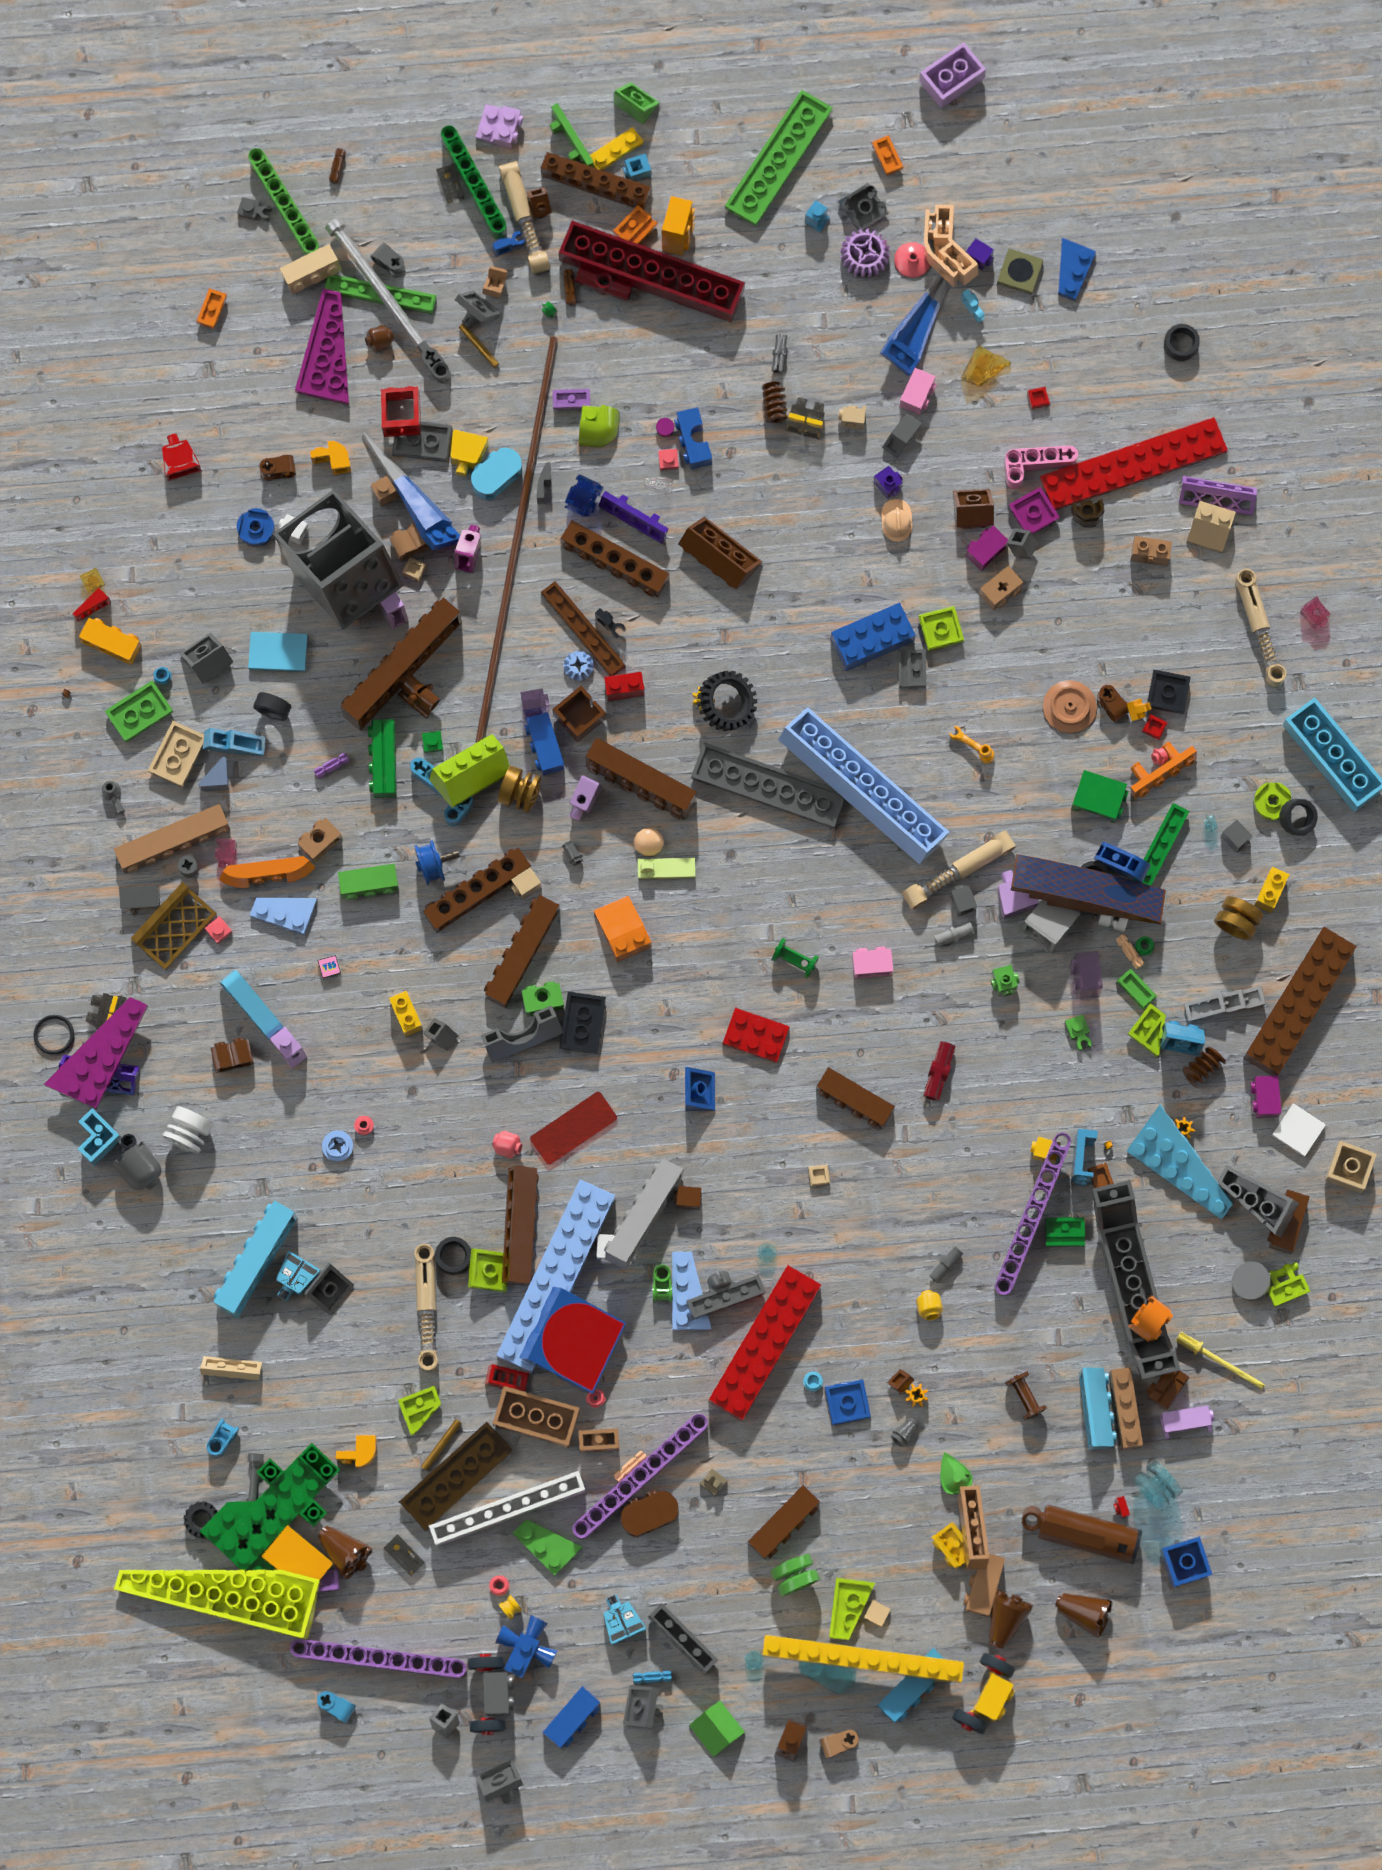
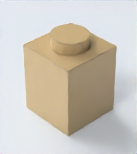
M531 867L511 879L513 893L516 896L520 895L522 900L542 887L540 880Z

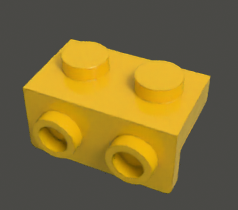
M951 1522L932 1536L934 1547L939 1552L942 1551L946 1556L944 1559L951 1568L957 1569L966 1562L962 1532L954 1522Z

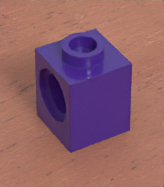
M977 238L974 239L966 251L982 271L986 266L989 267L995 258L993 257L994 249Z

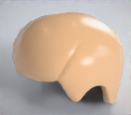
M654 828L640 830L636 833L633 840L635 850L643 856H655L661 852L664 845L663 836Z

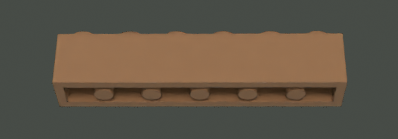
M217 804L113 849L123 872L134 873L143 865L150 866L162 857L169 858L173 856L176 851L188 850L193 844L207 842L214 835L221 836L227 833L230 827L220 804Z

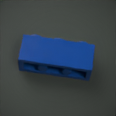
M548 712L526 718L527 724L524 725L526 735H530L532 739L529 745L532 754L536 753L537 760H535L537 771L541 770L544 776L565 770Z
M582 1686L544 1729L543 1733L560 1749L563 1746L567 1748L574 1740L573 1734L576 1731L580 1733L588 1724L585 1722L590 1715L594 1717L601 1709L598 1706L600 1701Z

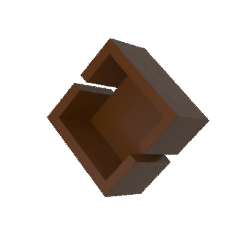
M582 685L552 709L553 716L563 727H566V731L577 743L606 720V712L596 701L592 700L591 695Z

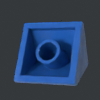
M685 1067V1111H714L715 1072Z

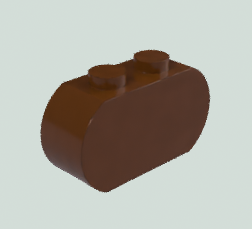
M650 1491L641 1500L637 1497L627 1502L628 1505L624 1507L621 1513V1523L623 1529L633 1537L645 1535L676 1520L678 1516L677 1500L667 1491Z

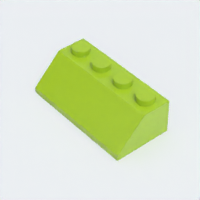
M491 734L434 767L429 781L453 808L504 778L510 763L504 747Z

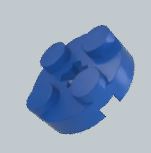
M252 508L238 518L237 532L240 539L250 546L266 545L273 537L275 525L272 517L265 510ZM258 523V526L261 528L260 530L253 531L251 526Z

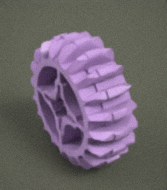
M868 228L865 233L861 229L858 230V234L853 231L852 237L847 235L846 241L842 242L843 248L840 249L842 254L840 259L844 261L843 266L848 267L849 273L854 270V276H857L858 273L861 274L862 278H864L865 274H868L869 278L872 277V273L878 275L879 270L883 271L884 265H888L887 259L890 258V253H888L890 247L886 246L887 240H882V234L876 236L875 230L872 234L869 233ZM872 244L877 247L880 255L872 249ZM868 249V254L864 255L862 258V253L864 254V252H866ZM850 252L858 257V262L852 258Z

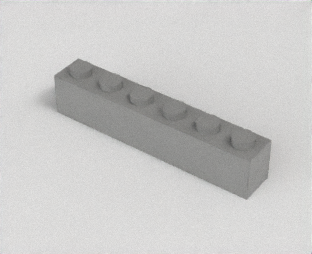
M664 1158L660 1164L657 1163L654 1166L651 1179H646L642 1187L644 1189L641 1195L637 1194L633 1201V1208L627 1210L622 1226H617L614 1232V1239L612 1242L608 1241L604 1248L605 1259L625 1270L683 1178V1168Z

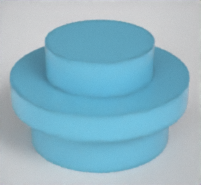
M809 1372L805 1375L803 1384L807 1390L814 1392L822 1387L823 1379L819 1373Z

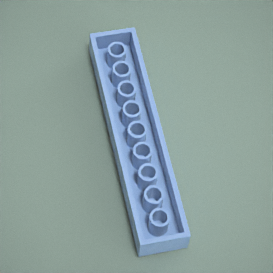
M808 707L784 728L778 740L919 865L943 843L949 831Z
M581 1179L579 1180L498 1350L497 1359L533 1375L536 1366L519 1358L539 1321L541 1311L552 1288L559 1287L570 1293L572 1292L615 1201L614 1194Z

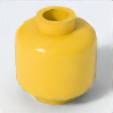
M926 1290L917 1297L916 1305L920 1317L925 1318L927 1321L936 1320L940 1317V1314L943 1312V1305L938 1293Z

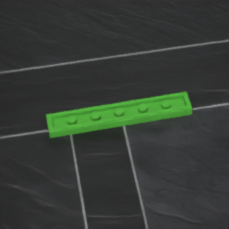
M339 275L327 277L324 289L341 292L343 297L385 305L368 281ZM385 285L401 308L433 315L436 295Z

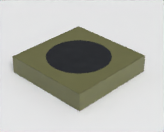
M1008 248L997 284L1032 295L1044 259Z

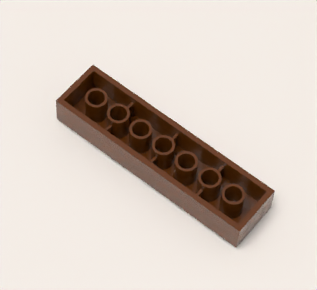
M444 597L432 605V610L428 614L421 616L418 621L419 624L415 628H410L402 642L398 641L394 645L393 651L381 659L380 665L368 673V678L364 682L357 684L354 689L355 692L351 696H346L341 702L343 717L359 731L400 690L404 680L408 676L414 675L462 624L460 611Z
M1323 927L1243 1059L1271 1076L1279 1075L1357 946L1328 928Z

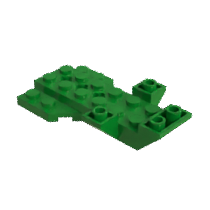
M313 1443L307 1446L284 1471L269 1458L256 1472L269 1486L257 1500L226 1502L200 1532L238 1569L273 1570L275 1567L264 1559L262 1555L297 1515L314 1527L327 1514L313 1498L340 1469ZM266 1510H274L273 1515L275 1518L273 1520L265 1518L267 1516ZM253 1524H255L256 1526L259 1524L261 1526L260 1534L255 1533L254 1535L252 1533ZM245 1538L247 1540V1548L244 1549L242 1547L239 1549L238 1540H244Z

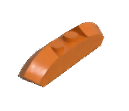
M304 856L229 865L222 871L219 880L237 888H250L251 882L253 884H263L267 880L280 882L283 881V878H287L289 883L304 878L316 867Z

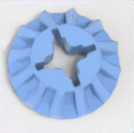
M575 651L571 654L569 653L566 659H564L563 668L565 674L570 679L581 681L592 674L594 665L591 656L585 652ZM577 659L580 661V664H584L581 666L580 672H578L577 667H573Z
M333 1131L325 1136L322 1142V1150L328 1159L335 1162L344 1161L351 1155L353 1142L347 1133ZM334 1139L339 1144H343V1146H341L342 1153H339L337 1149H332L335 1146Z

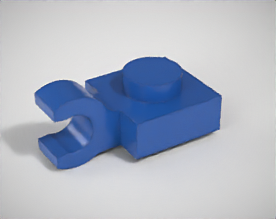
M521 232L513 233L511 239L509 237L496 240L492 244L495 257L511 252L515 247L524 246V240H516L517 237L521 236Z

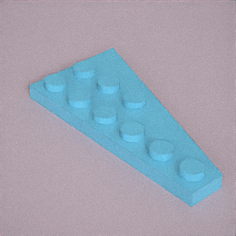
M1159 1104L1129 1146L1127 1152L1222 1220L1233 1205V1201L1212 1176L1211 1171L1201 1161V1158L1185 1136L1175 1126L1174 1121L1167 1115L1162 1105Z

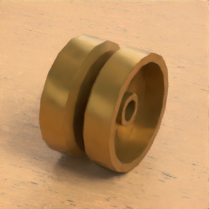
M1227 896L1222 904L1224 911L1217 913L1214 923L1221 930L1236 938L1247 941L1252 940L1256 932L1254 926H1258L1264 917L1263 913L1245 900Z

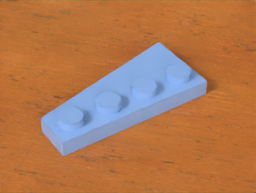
M672 1252V1331L712 1330L708 1315L693 1320L686 1305L687 1300L703 1295L692 1252Z

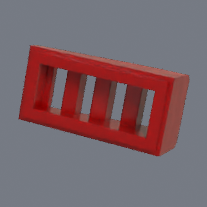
M98 588L73 612L74 620L79 622L111 603L110 598Z
M491 1364L488 1367L485 1384L498 1388L506 1386L525 1392L529 1373ZM494 1371H498L496 1381L493 1380ZM502 1373H506L504 1383L501 1382ZM510 1374L513 1375L512 1384H508ZM518 1376H522L520 1386H516Z

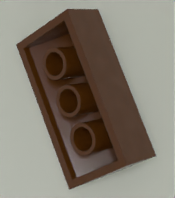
M705 516L689 526L678 543L686 553L691 554L700 564L705 565L714 575L722 578L728 586L734 589L744 585L762 564L760 559Z

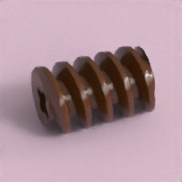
M777 381L767 382L762 385L763 404L765 405L764 418L767 423H779L788 419L787 415H782L787 412V408H782L787 405L786 401H782V399L786 398V395L782 394L785 391V387H781V383Z
M1211 1047L1205 1048V1052H1201L1200 1057H1195L1194 1062H1189L1188 1067L1185 1066L1183 1068L1185 1078L1195 1088H1198L1197 1081L1201 1084L1204 1083L1201 1078L1202 1076L1206 1079L1209 1078L1208 1071L1212 1074L1215 1073L1213 1067L1221 1068L1218 1062L1226 1064L1223 1056Z

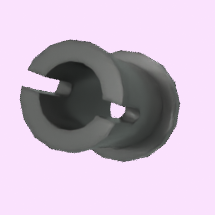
M572 840L562 845L570 859V864L576 866L583 861V855L579 854Z

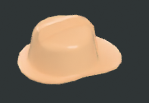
M901 499L889 500L882 508L883 532L891 541H904L912 532L911 509Z

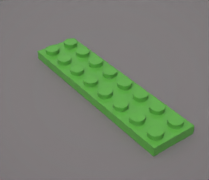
M801 90L725 204L724 209L756 227L833 111V107Z

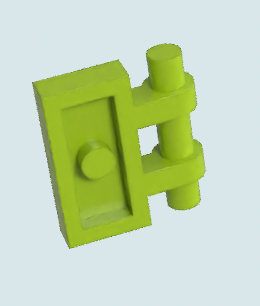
M1297 1262L1287 1263L1283 1265V1268L1276 1271H1269L1272 1287L1269 1289L1268 1296L1273 1307L1311 1292L1303 1274L1295 1277L1293 1273L1299 1269ZM1287 1275L1288 1280L1279 1283L1277 1278Z

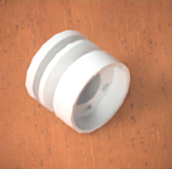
M177 1106L171 1118L178 1125L168 1124L167 1129L173 1133L164 1131L162 1137L178 1149L199 1154L201 1149L195 1144L204 1145V1141L198 1135L208 1136L213 1123L191 1110Z

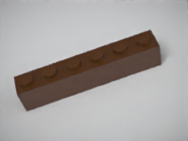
M540 894L537 899L534 898L529 906L531 911L528 916L524 915L522 918L520 931L514 933L510 949H505L502 955L504 960L501 965L498 964L493 971L495 976L492 982L488 981L484 988L485 998L504 1008L509 1004L560 911L559 904Z
M517 1165L508 1168L501 1284L525 1286L530 1284L533 1279V1270L531 1268L534 1260V1223L537 1218L535 1204L538 1200L536 1185L539 1181L537 1168Z

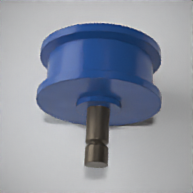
M433 840L430 841V844L422 847L414 846L418 861L415 862L417 870L422 872L427 886L432 881L438 879L445 880L442 863L460 858L458 850L440 856L436 851Z

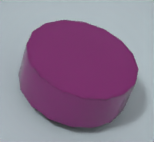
M661 418L656 423L657 433L662 437L671 436L674 432V422L669 418Z

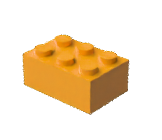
M674 196L670 197L662 227L663 252L683 256L684 251H688L690 234H693L695 227V208H692L693 201Z

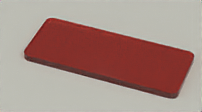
M595 1092L530 1137V1141L546 1164L551 1165L615 1122L617 1115L601 1092Z

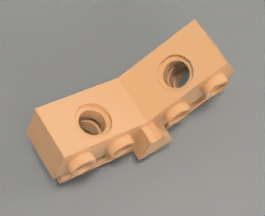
M935 205V213H930V210L926 209L924 254L928 264L953 288L957 286L956 281L958 280L965 286L978 275V264L953 241L954 205ZM932 223H935L936 228H934V230H932ZM929 240H934V253L930 249Z

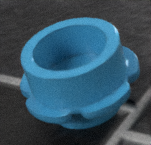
M159 667L153 673V679L157 684L166 685L172 678L171 672L166 667Z

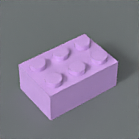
M963 42L921 71L919 82L942 109L985 79L986 68Z

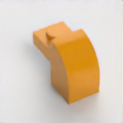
M327 441L328 448L317 447L310 451L312 464L331 461L333 475L351 473L349 455L342 444L336 441Z
M356 1435V1451H336V1460L340 1461V1464L350 1465L352 1461H356V1469L368 1466L376 1456V1435Z

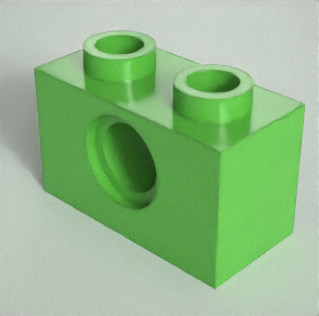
M552 981L544 983V986L541 987L532 985L522 990L527 1017L533 1016L535 1012L551 1005L554 1011L564 1009L560 983L555 984ZM540 994L548 996L545 1002H540L537 998Z

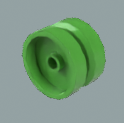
M810 1554L792 1558L770 1570L774 1581L787 1579L777 1587L781 1597L804 1589L820 1580L817 1570L813 1569L804 1572L813 1564Z

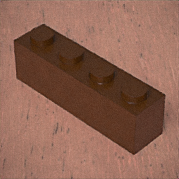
M829 1067L816 1086L819 1096L824 1099H832L837 1107L841 1109L847 1108L852 1111L851 1114L858 1119L864 1118L868 1121L867 1124L875 1129H878V1127L883 1129L895 1108L894 1105Z
M802 1485L747 1543L764 1560L767 1557L771 1559L778 1552L776 1549L781 1542L785 1545L792 1537L790 1533L795 1528L799 1530L806 1523L804 1519L808 1515L813 1516L820 1509L818 1507L820 1501Z

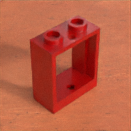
M418 386L381 389V426L384 437L421 435V407ZM414 399V419L387 421V401Z

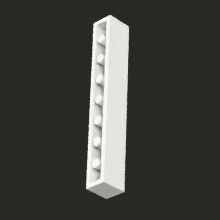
M579 1471L432 1524L429 1528L437 1547L585 1493L586 1491Z

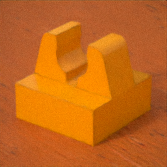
M1141 698L1127 703L1131 721L1146 717L1145 712L1151 710L1150 702L1143 704Z

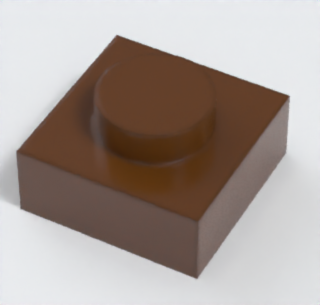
M899 1369L887 1383L891 1388L902 1394L909 1388L914 1379L911 1375Z

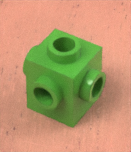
M1012 965L992 970L993 979L991 980L993 991L997 990L998 995L1003 994V996L1014 994L1018 984H1020L1018 974L1013 972Z

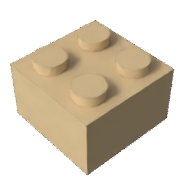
M1339 1141L1324 1181L1362 1194L1366 1188L1377 1154Z

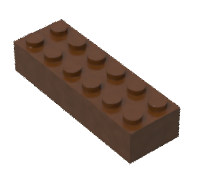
M597 737L585 756L586 767L589 772L594 775L600 774L604 776V779L611 784L615 782L621 785V789L628 793L634 792L642 801L654 803L657 809L661 811L665 809L671 812L670 815L678 820L681 818L686 820L697 801V791Z

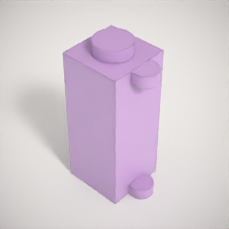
M1208 1406L1161 1413L1160 1420L1165 1439H1169V1434L1202 1428H1207V1432H1212L1211 1425L1214 1422L1213 1411L1209 1410Z

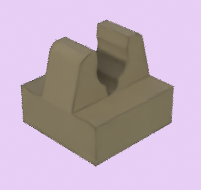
M712 1468L700 1482V1485L713 1496H716L727 1480Z

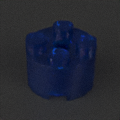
M579 474L576 477L577 484L571 486L565 500L567 505L564 508L583 517H589L597 507L595 501L597 496H601L604 486Z

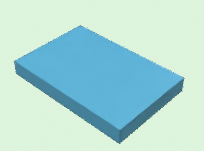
M251 632L248 669L305 672L308 635Z

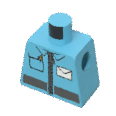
M288 1251L276 1279L279 1284L283 1285L277 1295L285 1301L289 1299L293 1292L302 1296L321 1273V1270Z
M617 1594L606 1599L610 1610L603 1614L611 1645L646 1631L645 1625L629 1602L621 1605Z

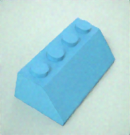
M1082 1368L1079 1372L1088 1449L1089 1451L1112 1449L1114 1443H1117L1116 1432L1112 1431L1111 1424H1114L1113 1412L1109 1411V1404H1112L1111 1393L1107 1392L1106 1385L1109 1384L1108 1373H1104V1368Z

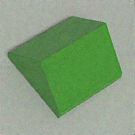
M632 82L616 89L613 93L614 105L641 124L645 123L660 104L659 101Z
M721 1701L711 1706L689 1725L713 1757L745 1732Z

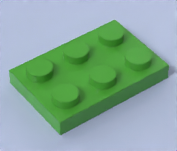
M152 680L105 710V713L125 743L172 714L173 710Z

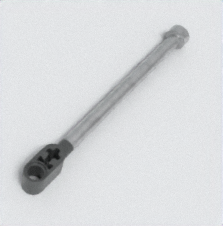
M338 217L330 221L325 227L326 231L331 237L335 236L422 354L423 362L437 382H448L451 378L448 365L436 349L429 347L345 232L346 225L341 218ZM429 356L434 357L436 362L435 365L433 364L431 359H428ZM442 369L446 370V374H445V375H443V376H438V375H437V373H438L439 370H442Z

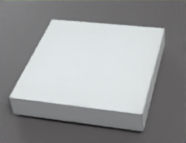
M1293 1103L1272 1136L1305 1157L1326 1124Z

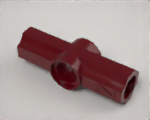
M582 266L579 268L575 279L576 283L595 289L601 295L608 294L624 301L629 299L633 285L614 279L608 273H598ZM605 281L608 285L601 286L600 283Z
M940 1041L934 1061L932 1060L928 1073L929 1078L923 1097L932 1101H939L944 1082L947 1081L951 1068L950 1063L954 1055L955 1045Z

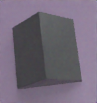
M328 1263L304 1294L306 1298L328 1315H331L354 1284L332 1264Z

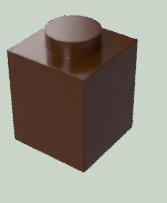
M678 1186V1191H674L673 1202L677 1203L676 1208L700 1210L701 1188Z

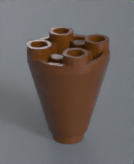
M326 1526L320 1531L318 1535L320 1543L339 1573L346 1580L350 1579L358 1570L361 1572L367 1567V1559L373 1552L369 1545L334 1527Z
M997 1590L993 1601L989 1644L1004 1649V1646L1010 1642L1031 1613L1033 1605L1022 1601L1023 1598L1012 1594L1009 1597L1007 1593Z

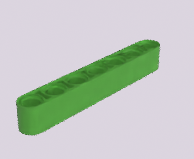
M260 148L250 150L248 158L252 170L304 256L320 249L316 237L264 151ZM256 157L261 158L260 161H253ZM265 172L270 173L268 176H263L262 174ZM273 187H279L277 191L271 190ZM282 202H288L286 206L280 205ZM293 216L297 217L295 221L289 220V218ZM299 232H306L303 236L298 235ZM310 246L315 247V249L312 251L307 250V248Z

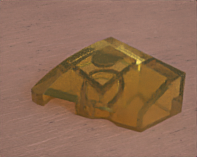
M978 345L961 379L981 387L990 378L999 374L998 372L1010 366L1011 362Z

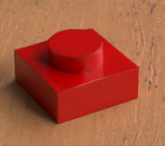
M1125 1497L1116 1498L1113 1504L1116 1515H1120L1121 1519L1128 1517L1130 1512Z

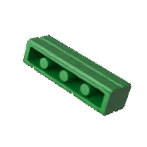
M393 719L371 720L372 726H368V738L372 737V744H368L369 756H372V763H369V774H373V781H369V792H373L374 798H396L395 721Z

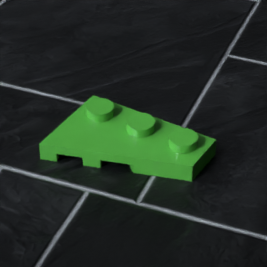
M527 1519L513 1532V1535L554 1576L583 1548Z

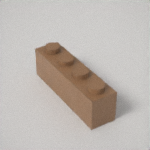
M1131 1367L1113 1369L1109 1372L1121 1451L1141 1448L1143 1441Z
M980 1486L960 1487L957 1499L967 1569H985L990 1558Z

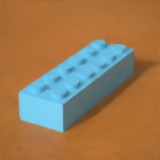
M1315 697L1285 719L1282 726L1354 813L1382 792V778Z
M275 1200L265 1208L263 1220H259L256 1223L254 1235L246 1240L243 1246L245 1250L242 1255L238 1254L233 1264L235 1267L232 1272H227L223 1279L225 1282L223 1287L218 1288L213 1296L217 1308L236 1319L240 1316L298 1219L294 1211Z

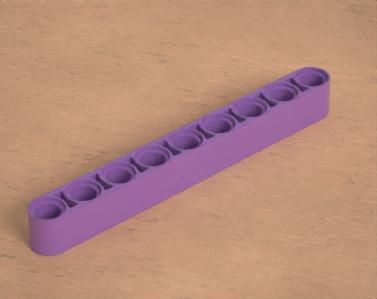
M1058 1133L1052 1140L995 1281L994 1288L999 1295L1010 1293L1015 1284L1071 1145V1138L1067 1133ZM1063 1136L1067 1139L1065 1147H1060L1057 1144L1058 1137ZM1056 1154L1059 1156L1060 1162L1058 1165L1050 1163L1049 1158L1051 1155ZM1048 1172L1052 1175L1053 1179L1050 1183H1045L1042 1180L1043 1173ZM1041 1190L1045 1193L1043 1201L1036 1200V1191ZM1029 1209L1037 1210L1038 1217L1036 1219L1028 1217L1027 1212ZM1026 1226L1030 1229L1031 1234L1029 1237L1021 1236L1020 1229ZM1017 1244L1023 1247V1253L1019 1256L1013 1253V1247ZM1007 1263L1015 1264V1273L1010 1274L1006 1271ZM1000 1281H1006L1009 1284V1289L1006 1292L998 1289Z
M703 1414L692 1416L573 1525L574 1536L580 1540L588 1538L702 1435L708 1427L706 1416ZM696 1419H702L705 1425L698 1429L693 1423ZM687 1432L690 1435V1439L687 1442L681 1441L679 1439L680 1433ZM672 1445L675 1448V1453L667 1455L664 1452V1448ZM652 1459L660 1460L661 1465L658 1468H652L649 1464ZM644 1472L646 1479L642 1482L635 1479L636 1473ZM623 1485H629L632 1490L630 1494L623 1495L620 1492V1488ZM607 1499H615L617 1502L616 1506L608 1508L605 1505ZM596 1511L602 1514L601 1520L597 1522L591 1519V1514ZM579 1525L587 1527V1532L584 1535L577 1534L576 1528Z
M296 1639L290 1645L291 1653L301 1659L456 1679L464 1677L467 1673L466 1664L462 1660L305 1639ZM298 1643H302L305 1646V1650L301 1654L295 1653L294 1650ZM317 1646L324 1647L325 1652L322 1656H315L314 1650ZM338 1648L343 1649L345 1653L341 1659L334 1657V1652ZM357 1651H363L364 1659L360 1662L354 1660V1654ZM378 1653L384 1656V1661L381 1664H375L373 1661L374 1656ZM396 1656H402L404 1659V1663L400 1667H396L393 1664ZM420 1658L423 1660L424 1665L421 1669L413 1667L415 1659ZM436 1661L443 1663L444 1667L440 1672L433 1670L432 1666ZM455 1664L463 1665L462 1673H453L452 1668Z

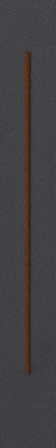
M551 336L475 743L484 739L558 339L554 336Z

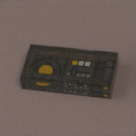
M454 164L436 169L447 204L465 199Z
M398 1534L384 1547L387 1553L411 1577L425 1564Z

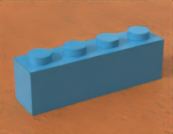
M934 1648L925 1656L944 1659ZM905 1676L877 1707L893 1723L897 1720L901 1722L908 1715L906 1710L910 1706L915 1708L922 1701L920 1696L924 1692L928 1694L936 1686L933 1683L935 1680Z

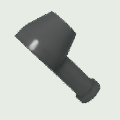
M115 781L105 782L102 786L104 798L112 801L116 815L125 813V809L118 798L121 794L119 784ZM113 786V789L107 790V787Z

